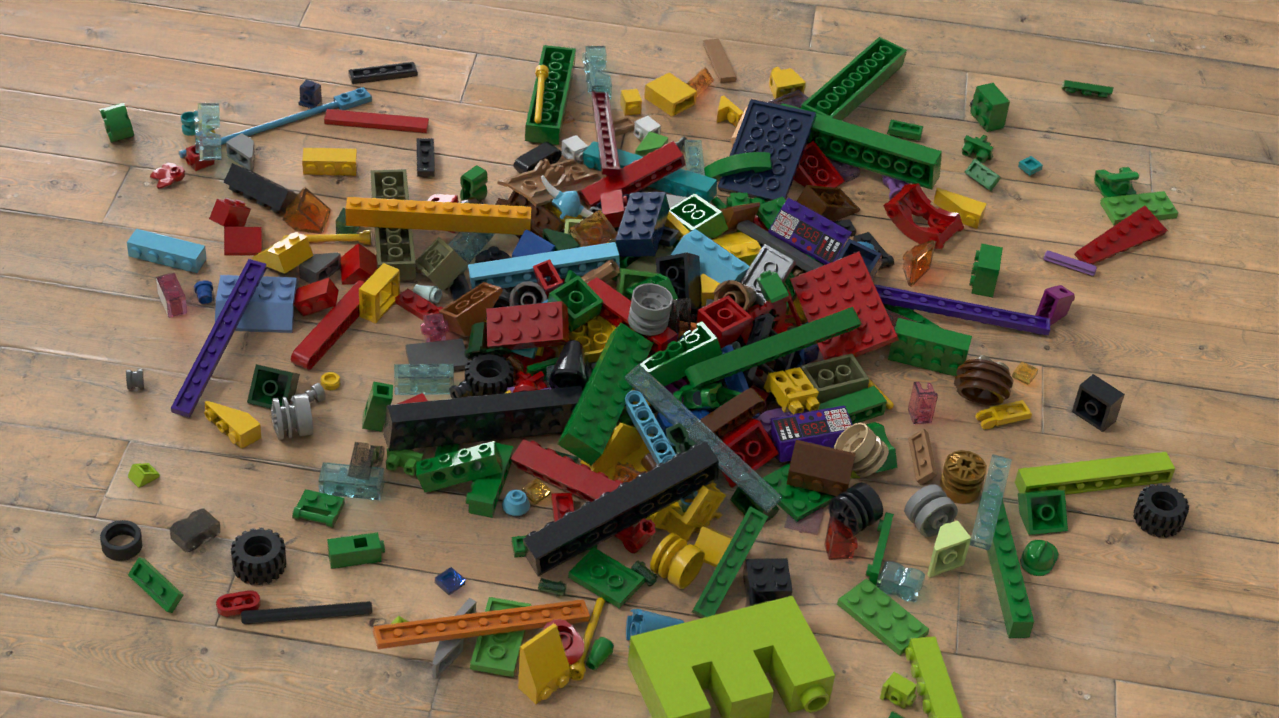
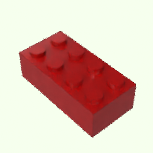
M562 301L486 309L487 347L489 348L505 347L510 350L559 346L569 341L568 307Z

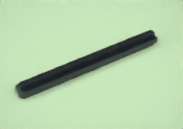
M365 601L247 610L241 612V621L243 624L366 615L372 613V603Z

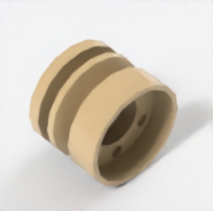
M856 423L848 427L841 433L834 446L835 449L856 453L853 471L861 477L875 473L884 464L889 454L887 445L864 423Z

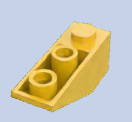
M210 401L204 402L206 419L210 422L212 421L221 433L224 432L233 444L236 443L241 449L262 438L261 424L249 413Z

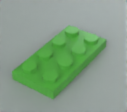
M1165 191L1101 198L1100 201L1102 208L1113 225L1118 224L1144 205L1158 220L1174 219L1178 216V211Z
M867 578L837 601V605L899 656L908 648L911 638H922L928 635V627Z
M489 597L485 612L531 606V604ZM526 630L478 636L470 663V670L514 677L520 654V646H522Z

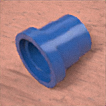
M206 280L197 282L194 285V291L197 294L199 303L208 304L212 302L213 284Z

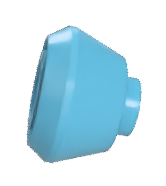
M512 490L504 498L502 508L511 516H521L530 509V501L523 491Z

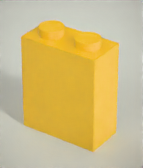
M670 72L645 84L644 98L671 117L696 104L697 91Z

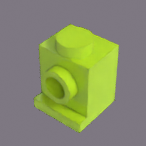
M894 671L883 684L880 699L884 701L886 698L893 704L905 709L907 705L911 706L917 697L915 694L917 685Z

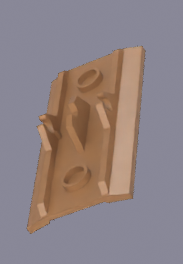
M544 159V161H539L534 170L498 180L497 184L511 188L528 198V201L535 207L551 203L554 199L545 188L541 179L542 175L557 190L561 192L577 191L578 194L587 186L601 180L602 177L598 173L592 172L578 164L574 159L550 165L549 160Z

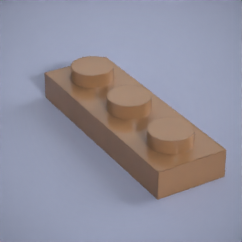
M925 429L908 438L916 481L920 485L937 476L929 433Z

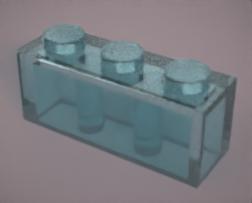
M394 364L395 395H418L421 393L424 395L450 394L449 388L454 385L453 364Z
M323 462L318 480L319 492L349 498L381 500L385 483L384 468Z

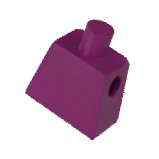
M1062 285L1045 289L1035 316L1050 318V326L1067 315L1071 303L1075 300L1074 293Z

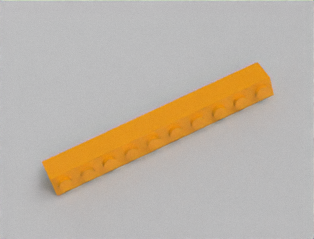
M347 197L345 208L346 226L523 235L525 230L530 231L531 207Z

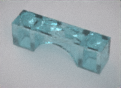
M585 46V53H582V62L584 63V72H586L587 92H590V95L591 91L608 92L609 99H611V76L600 72L606 69L607 54L605 46Z
M198 103V110H194L195 131H199L195 132L196 153L200 154V160H222L221 135L211 132L214 129L220 128L219 103Z

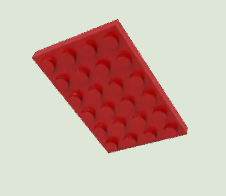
M860 252L790 279L808 323L854 307L862 323L855 330L818 343L817 345L824 360L848 354L858 357L898 341V336Z

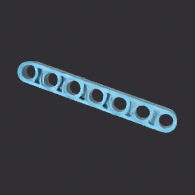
M630 391L625 397L627 412L657 465L659 463H666L676 454L643 395L639 391ZM634 401L639 402V403L636 404V405L630 404V403H632V402H634ZM643 417L648 418V419L645 420V421L639 420L640 418H643ZM652 433L657 434V435L654 436V437L648 436L649 434H652ZM661 449L666 450L664 453H658L657 451ZM697 491L677 501L683 512H686L691 503H687L685 500H694L698 494Z

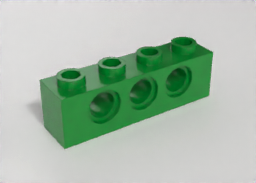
M495 441L424 459L416 464V476L425 493L503 472L502 457Z

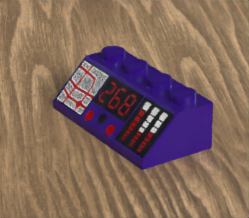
M789 197L768 231L769 234L825 265L836 261L852 233Z
M846 406L770 418L772 443L779 453L774 457L780 462L791 461L796 440L834 448L841 433L852 425Z

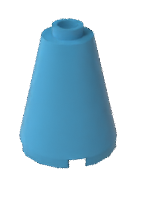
M632 609L630 612H633V614L627 617L626 640H630V636L685 622L681 619L641 609Z

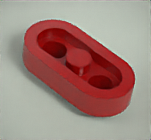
M253 590L224 594L216 601L217 612L226 617L240 615L242 611L258 610L261 605L260 595Z

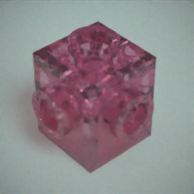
M443 314L423 316V323L420 324L421 334L425 336V341L446 340V332H449L448 321H444Z

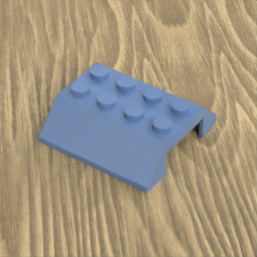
M220 275L216 296L215 322L239 278L238 275ZM263 276L235 331L292 333L294 299L296 289L299 288V278Z

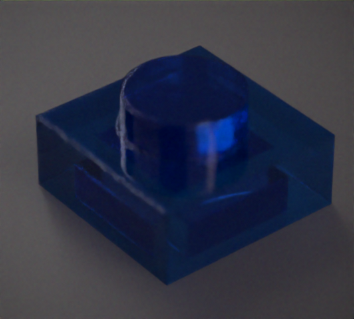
M450 567L435 577V584L450 595L465 585V578Z

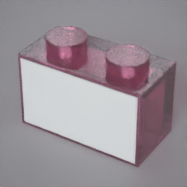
M175 273L156 277L158 295L168 318L186 314V297Z

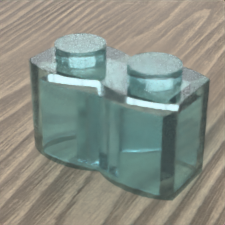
M885 561L878 578L877 587L887 595H897L905 601L917 602L926 574L914 568H905L898 563Z

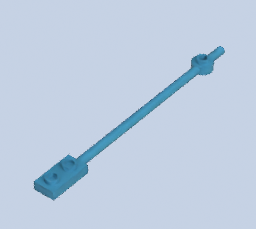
M364 87L334 96V102L211 141L207 138H201L195 145L205 141L214 150V147L226 144L227 141L241 133L248 137L325 112L327 109L339 108L340 110H347L372 102V96ZM186 149L179 151L181 158L187 156Z

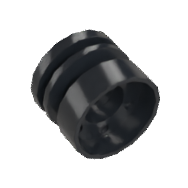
M862 482L856 483L845 492L832 498L828 506L833 523L841 532L848 536H855L867 526H871L879 521L884 511L879 495L872 487Z

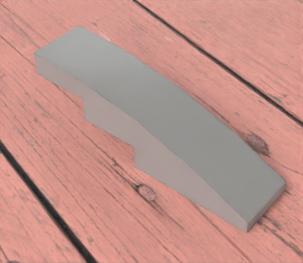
M469 598L455 616L476 613V601ZM465 638L439 642L432 663L433 678L436 679L463 652V640Z

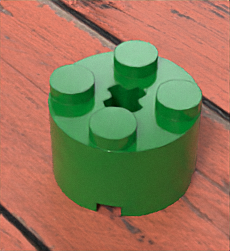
M124 103L100 109L102 119L104 120V127L111 143L134 136L133 127Z

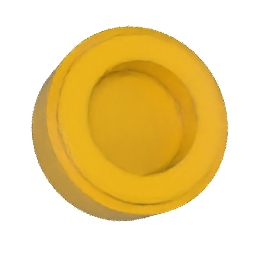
M327 372L320 378L321 386L325 390H336L340 386V376L337 373Z

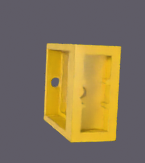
M383 263L359 288V311L361 318L376 324L395 304V297L400 294L399 269Z

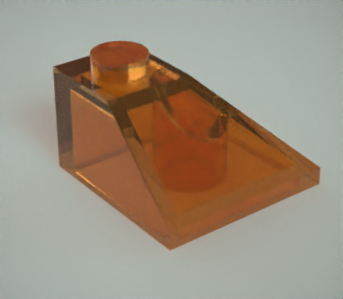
M304 187L286 208L282 220L295 231L322 234L331 209Z
M931 240L916 245L910 251L905 252L903 256V271L909 286L912 287L930 269L936 241Z

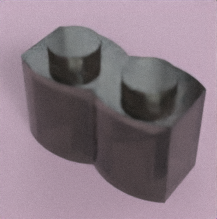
M204 508L193 511L188 518L176 521L169 528L170 539L186 553L197 549L203 542L212 540L220 533V522Z

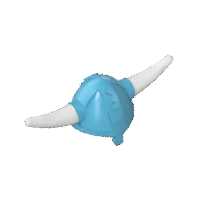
M544 175L541 176L545 188L554 197L552 204L562 212L560 215L561 219L565 215L575 218L581 215L592 219H603V215L593 213L581 205L577 191L561 192L554 188Z

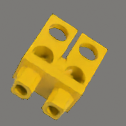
M800 367L788 369L785 372L778 371L768 374L764 389L767 393H773L778 404L782 406L784 413L798 414L803 413L805 408L809 411L819 409L820 403L817 400L819 392L817 389H814V386Z

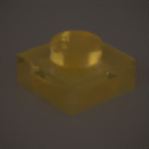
M1021 361L1013 371L1012 377L1029 385L1036 377L1039 369Z
M538 478L522 487V491L526 494L527 498L535 505L551 494V489Z

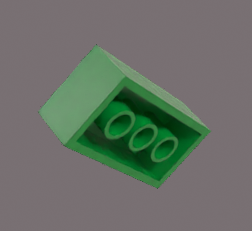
M902 318L897 319L894 330L898 336V341L891 343L888 360L957 376L958 366L964 364L967 360L972 336Z

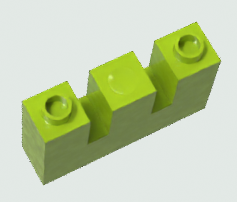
M793 596L630 636L627 664L652 718H710L711 707L703 692V689L707 688L722 718H769L774 691L765 673H769L789 713L803 709L810 713L817 712L830 702L835 674Z

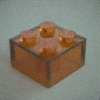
M601 210L596 211L570 227L569 234L572 235L575 241L579 242L580 247L616 243L618 234Z

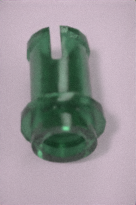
M638 560L632 565L631 570L645 577V583L649 587L657 581L658 576L645 566V562Z
M544 578L540 579L538 591L555 594L556 597L564 596L567 585L561 580L556 582Z

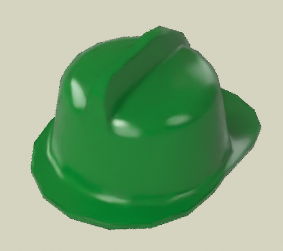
M1030 541L1021 555V566L1031 575L1044 576L1053 569L1059 553L1057 548L1048 541Z

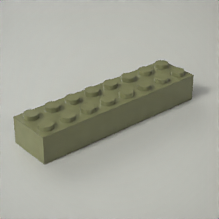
M406 169L370 170L372 198L409 200ZM374 227L377 269L385 263L400 270V281L416 280L412 229Z

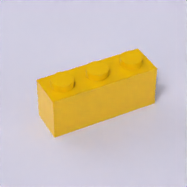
M303 148V175L356 176L357 149Z

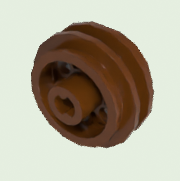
M969 359L964 364L958 366L954 385L957 388L958 394L963 398L983 405H1000L1010 397V388H1012L1014 380L1010 376L1009 370L1004 366L983 359Z

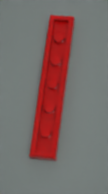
M327 109L324 124L427 133L429 118Z

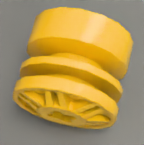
M671 533L656 548L650 562V569L662 578L668 577V581L679 589H685L700 572L705 560V553L693 544L687 545L685 539L680 538L675 533Z

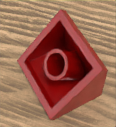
M224 227V255L255 256L262 252L264 229L262 227Z
M359 243L341 256L342 285L355 284L359 280L366 282L377 270L376 255Z

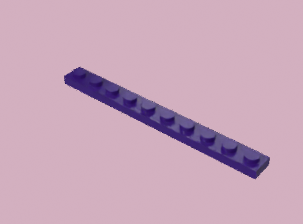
M248 259L171 406L172 413L191 417L267 269L265 263Z
M874 284L884 304L1036 334L1049 335L1050 318Z

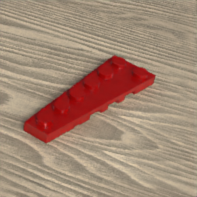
M1144 205L1077 250L1074 255L1079 261L1093 265L1105 260V258L1115 256L1119 252L1127 251L1131 247L1139 246L1143 242L1163 236L1168 230Z

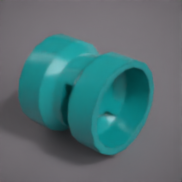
M188 111L181 115L183 134L188 136L197 134L199 130L197 113Z

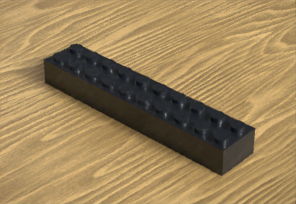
M581 386L387 405L383 435L388 451L563 433L583 390Z
M706 441L693 445L688 451L676 454L666 463H659L653 470L639 474L636 479L620 484L617 489L611 492L603 493L595 501L586 502L580 509L574 512L570 511L561 519L547 523L539 531H532L527 534L523 539L527 560L537 576L546 573L633 526L642 519L701 489L703 485L706 486L718 480L719 459Z

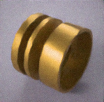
M954 451L945 459L939 486L954 503H972L981 494L987 465L978 454L971 451Z

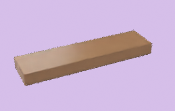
M703 40V46L720 83L735 82V72L720 40Z

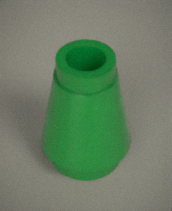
M600 637L594 641L586 661L587 667L597 670L613 653L614 644L609 639Z

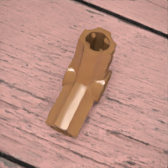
M611 259L599 268L586 273L581 278L588 283L598 277L606 283L620 273L619 266Z

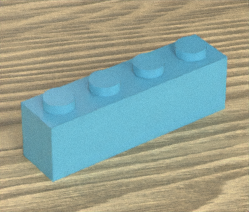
M136 229L127 241L128 256L193 273H198L207 260L205 245Z

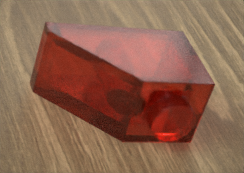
M835 517L829 518L824 543L828 559H852L854 551L858 548L857 538L853 537L851 529Z

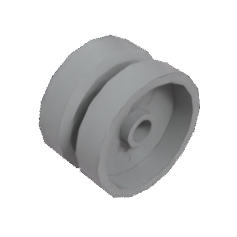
M928 485L918 490L908 500L904 512L907 518L915 524L916 529L921 535L932 537L939 533L941 526L954 521L958 509L940 486Z

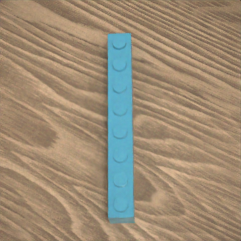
M612 242L468 264L471 288L473 289L483 282L501 288L513 287L526 281L538 283L533 266L549 259L561 279L566 278L569 270H572L577 276H583L611 259L620 268L619 253L616 243ZM550 276L544 277L547 281L551 280Z

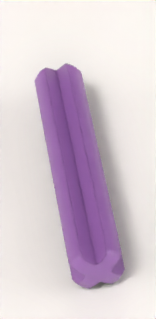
M1049 250L1046 251L1044 256L1045 261L1091 276L1095 275L1097 269L1095 265Z

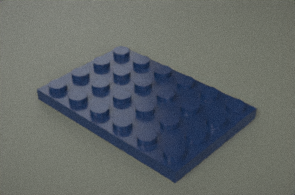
M750 99L729 156L750 152H768L771 154L772 169L757 173L754 170H748L722 176L718 184V190L729 193H748V197L760 198L765 201H771L780 197L786 200L817 116L816 112Z

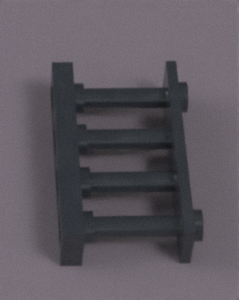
M770 313L755 318L746 346L766 339L768 335L771 337L778 334L772 329L774 317ZM794 353L775 359L774 369L764 363L743 371L746 382L751 381L759 389L767 392L764 389L765 383L756 376L757 367L767 375L778 371L785 372V370L790 368ZM770 392L768 404L776 403V397Z

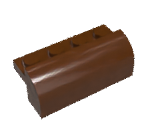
M514 190L508 200L498 198L495 204L531 207L530 232L541 238L543 236V229L547 228L561 232L565 225L544 205L535 207L528 201V198Z

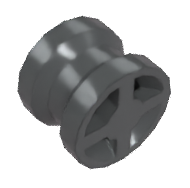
M138 369L137 371L126 370L127 389H132L133 387L144 388L143 369Z

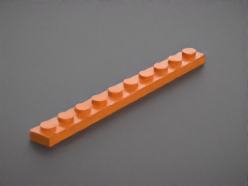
M584 599L378 625L373 627V635L377 649L544 628L547 623L556 619L566 620L570 624L589 622L590 614Z

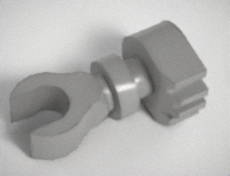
M320 383L312 385L310 387L311 391H305L309 402L313 401L314 398L319 402L325 400V391Z

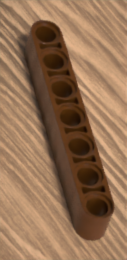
M749 388L688 427L686 430L689 439L695 444H701L706 441L708 445H711L760 413L765 408L766 402L753 388ZM661 449V450H659V451H657V452H658V453H664V452H666V450H662V449ZM650 453L644 456L641 461V465L647 472L653 470L657 465Z

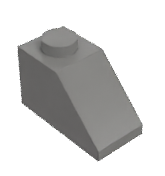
M243 133L226 142L227 156L244 168L253 171L255 158L254 141Z

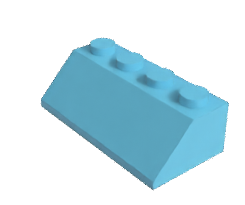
M696 229L683 236L671 254L688 252L698 255L700 257V280L701 275L705 274L720 284L728 280L741 282L750 267Z

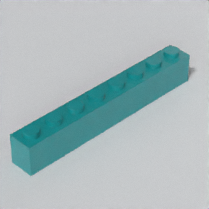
M593 141L583 152L584 165L601 171L598 144ZM617 149L620 169L643 157ZM681 168L647 186L687 198L695 193L708 203L717 194L716 179Z

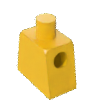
M780 67L773 68L770 73L769 87L775 101L804 96L806 82L793 69L781 70Z

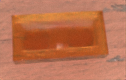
M705 67L687 81L686 84L695 89L698 96L714 82V79Z

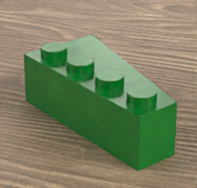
M702 321L697 324V328L692 332L690 330L685 332L681 340L678 342L672 341L668 344L665 351L656 352L640 364L646 383L653 392L682 379V377L686 376L684 371L687 368L722 355L717 337Z

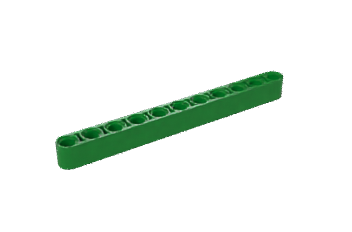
M854 307L700 362L687 368L684 372L692 388L697 389L845 334L860 327L862 323Z

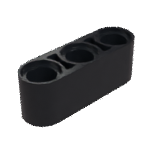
M544 142L519 156L515 160L513 167L518 172L525 173L534 170L540 160L544 161V159H547L550 165L560 160L562 151L551 143Z

